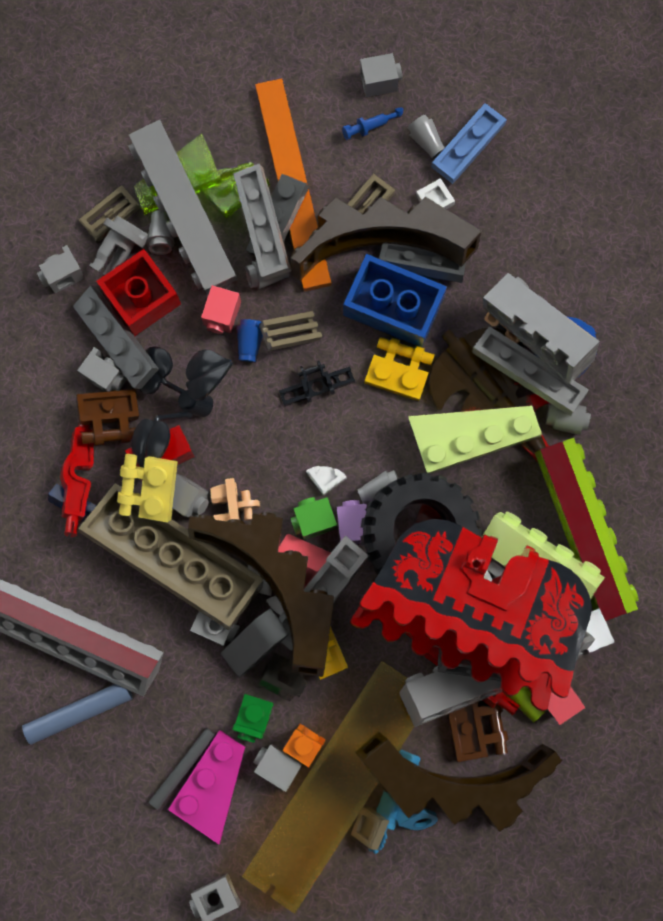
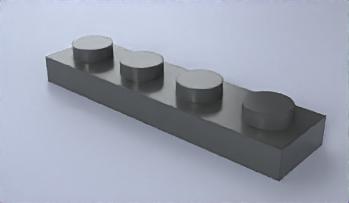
M90 286L73 305L74 309L133 388L142 389L159 368L99 289Z

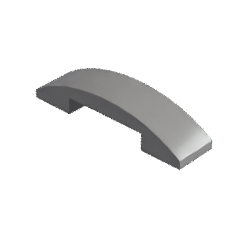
M344 536L327 557L326 563L304 588V591L310 592V590L314 589L326 591L328 595L334 596L335 602L370 555L347 536ZM283 612L278 619L290 633L289 624ZM289 634L282 643L292 651L291 635Z

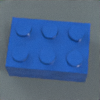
M366 254L343 304V316L423 348L444 300L447 286Z

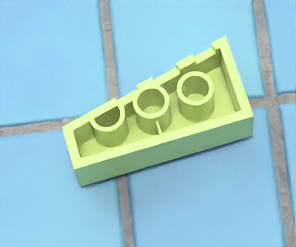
M532 406L408 416L426 471L430 474L521 444L542 435Z
M499 512L494 515L484 532L489 537L498 538V543L492 555L493 559L505 567L512 557L521 556L524 548L528 545L536 549L535 551L539 553V557L560 563L571 569L587 588L591 600L605 578L600 574L601 570L588 561L584 563L578 561L573 557L574 553L570 549L560 544L557 547L547 541L548 537L543 532L535 528L529 530L520 524L522 520L510 512H505V514Z

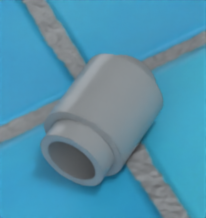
M550 403L545 425L552 426L554 430L580 435L582 430L587 431L591 413H586V406L579 405L572 416H569Z

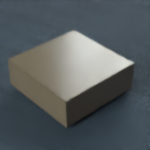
M362 806L351 835L369 849L378 850L389 820L372 808Z

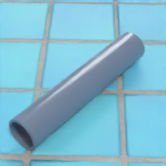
M113 684L22 725L24 736L27 742L32 745L132 700V693L128 689Z

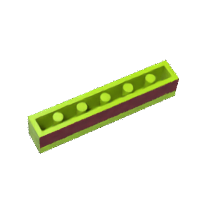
M571 438L535 452L569 547L574 553L573 557L582 563L588 561L601 570L600 574L605 577L590 600L592 609L600 608L605 621L638 610L636 602L639 600L638 594L632 584L629 585L625 575L628 572L627 565L623 557L618 556L614 545L617 544V539L612 528H608L604 519L606 509L600 499L597 500L593 488H596L595 480L592 473L585 469L583 463L585 454L580 443L576 444L575 439Z

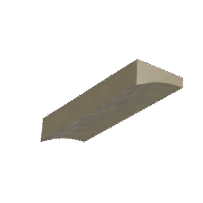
M115 483L79 527V533L227 630H230L242 612L260 592L264 579L213 545L189 539L188 529L172 519L167 523L139 518V505H132L130 516L120 515V503L117 502V497L122 487Z

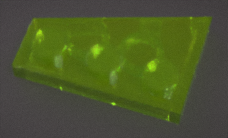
M200 134L176 153L195 193L222 183L203 134ZM143 178L133 187L144 214L158 209L153 198L158 194L154 186L148 187Z

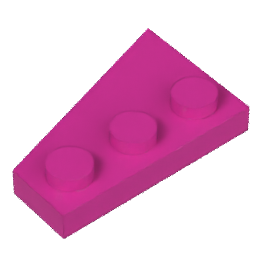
M219 730L168 809L217 844L221 843L246 748L221 730Z

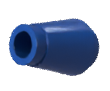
M251 319L240 320V326H237L238 360L256 362L263 339L259 326L261 321Z

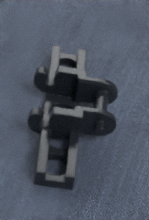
M319 360L314 367L304 370L301 366V372L298 373L299 377L303 376L304 378L301 380V383L279 390L284 407L306 399L308 403L312 402V397L329 391L333 395L335 394V389L355 383L350 366L329 374L328 371L323 372L325 365H321ZM320 372V378L308 382L306 375ZM344 373L349 374L350 379L344 381L339 380V375ZM330 378H334L336 383L332 384ZM320 382L323 385L322 390L314 392L312 390L313 383ZM303 388L305 394L299 395L298 390ZM291 391L295 393L296 397L285 400L284 396L286 393Z

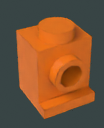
M300 723L282 751L309 768L326 739Z

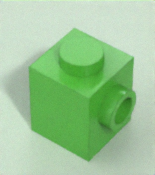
M314 497L298 502L299 507L293 508L295 517L290 519L295 534L302 533L304 540L337 529V523L328 497L317 501Z

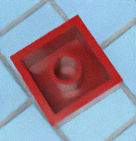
M145 249L96 281L105 297L134 337L181 305L176 291Z

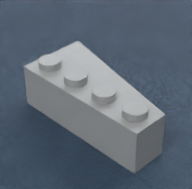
M507 273L483 297V308L569 385L595 360L600 341L549 304L544 298L529 289L528 285L521 278H515Z

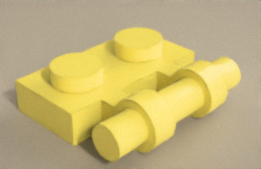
M125 454L124 465L120 469V476L123 477L121 492H118L117 502L120 503L119 514L130 516L132 505H139V518L168 523L172 516L178 461L148 456L145 458L144 467L136 466L137 455ZM135 478L143 479L141 494L133 492Z

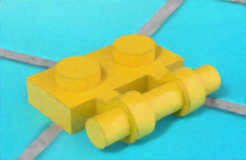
M380 337L377 348L387 351L386 356L383 358L373 355L364 384L419 401L429 373L418 369L420 362L432 365L435 355L425 352V348L419 346L413 348L401 344L400 340L395 338L389 340ZM395 355L412 359L410 366L395 362Z

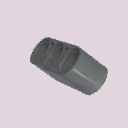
M269 609L247 626L220 654L237 677L240 678L263 660L290 633L272 609Z

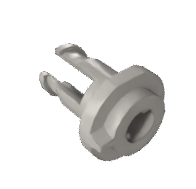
M116 216L114 221L106 218L103 224L110 230L99 247L93 264H89L90 267L100 272L116 245L119 246L105 269L104 275L124 263L135 244L143 248L149 236L119 216Z

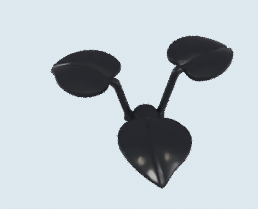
M156 346L149 347L146 350L159 370L139 390L145 394H153L162 383L180 394L178 404L184 412L158 415L154 418V421L147 418L140 421L134 430L131 441L132 453L137 455V464L140 467H144L145 458L148 456L161 458L169 445L170 430L168 425L162 422L163 420L184 417L191 419L192 414L206 417L211 413L213 399L209 394L218 386L233 365L231 360L211 350L204 349L198 351L187 365L186 377L189 381L186 382L185 386L188 390H184L165 379L173 368L170 354L165 349Z

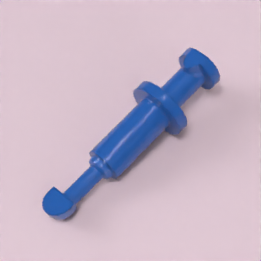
M401 107L396 108L394 113L389 115L382 113L366 120L362 117L358 118L357 125L342 127L343 136L346 140L351 139V136L357 133H361L363 137L367 136L369 130L387 124L388 120L401 117L404 109Z

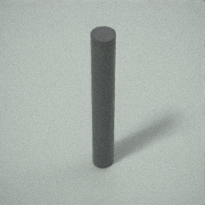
M206 728L150 799L149 803L158 810L214 739L216 734L210 729Z

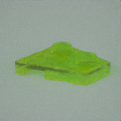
M249 162L238 165L235 168L217 170V175L202 178L201 174L193 177V180L219 212L227 218L242 207L233 173L252 167L254 164Z

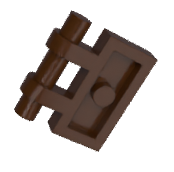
M135 389L76 395L80 426L92 425V432H81L82 444L94 443V446L104 445V442L110 441L130 442L136 427L129 428L128 421L139 419ZM118 422L119 429L103 430L102 428L103 423Z
M478 702L448 714L457 762L488 757L486 744L494 743L496 755L508 753L506 741L509 739L507 731L503 729L501 719L503 708L497 704L492 708L486 704L487 706L478 707ZM489 715L492 733H483L480 716Z

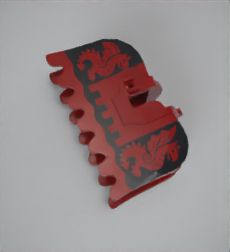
M431 519L414 524L399 537L379 575L359 603V608L350 620L351 625L364 629L372 621L379 620L382 623L381 634L387 642H395L402 634L407 633L412 637L411 648L415 654L423 656L432 647H438L442 652L441 662L448 669H454L458 667L461 661L468 660L471 663V676L476 682H485L492 674L496 673L501 677L502 692L508 696L518 694L522 687H528L531 691L530 701L540 711L548 709L551 692L560 698L568 697L575 664L592 610L590 595L581 579L564 565L539 557V553L535 551L536 549L526 545L521 556L517 555L508 561L501 576L489 581L484 578V575L492 559L498 538L489 537L485 534L483 537H480L463 526L448 520Z

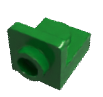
M244 694L236 723L232 730L239 732L237 738L255 743L256 738L263 739L274 703Z

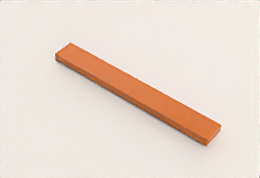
M282 78L255 84L277 180L279 181L281 175L284 174L307 183ZM309 189L289 229L294 250L297 247H302L309 240L312 232L318 229ZM326 259L319 262L301 280L304 292L331 286Z

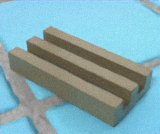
M373 173L347 205L354 208L376 183L378 185L376 190L358 209V212L363 214L365 209L376 200L383 190L386 192L382 198L389 201L395 194V189Z
M121 185L82 216L79 222L98 243L107 236L110 230L103 224L106 218L111 219L119 213L117 216L127 220L141 207ZM120 197H125V199H123L115 207L110 208L106 213H104V215L94 224H89V222L96 218L100 213H102Z
M313 311L263 320L259 326L268 351L319 341L322 338V334L317 332L319 326L317 321H313L315 316ZM306 322L305 324H300V325H295V326H290V327H285V328H280V329H274V330H268V329H271V328L282 327V326H287V325H292V324H297V323ZM308 330L310 334L272 341L273 337Z

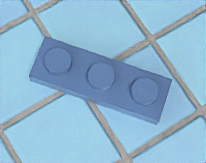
M484 103L435 158L431 168L453 184L505 126L507 119Z

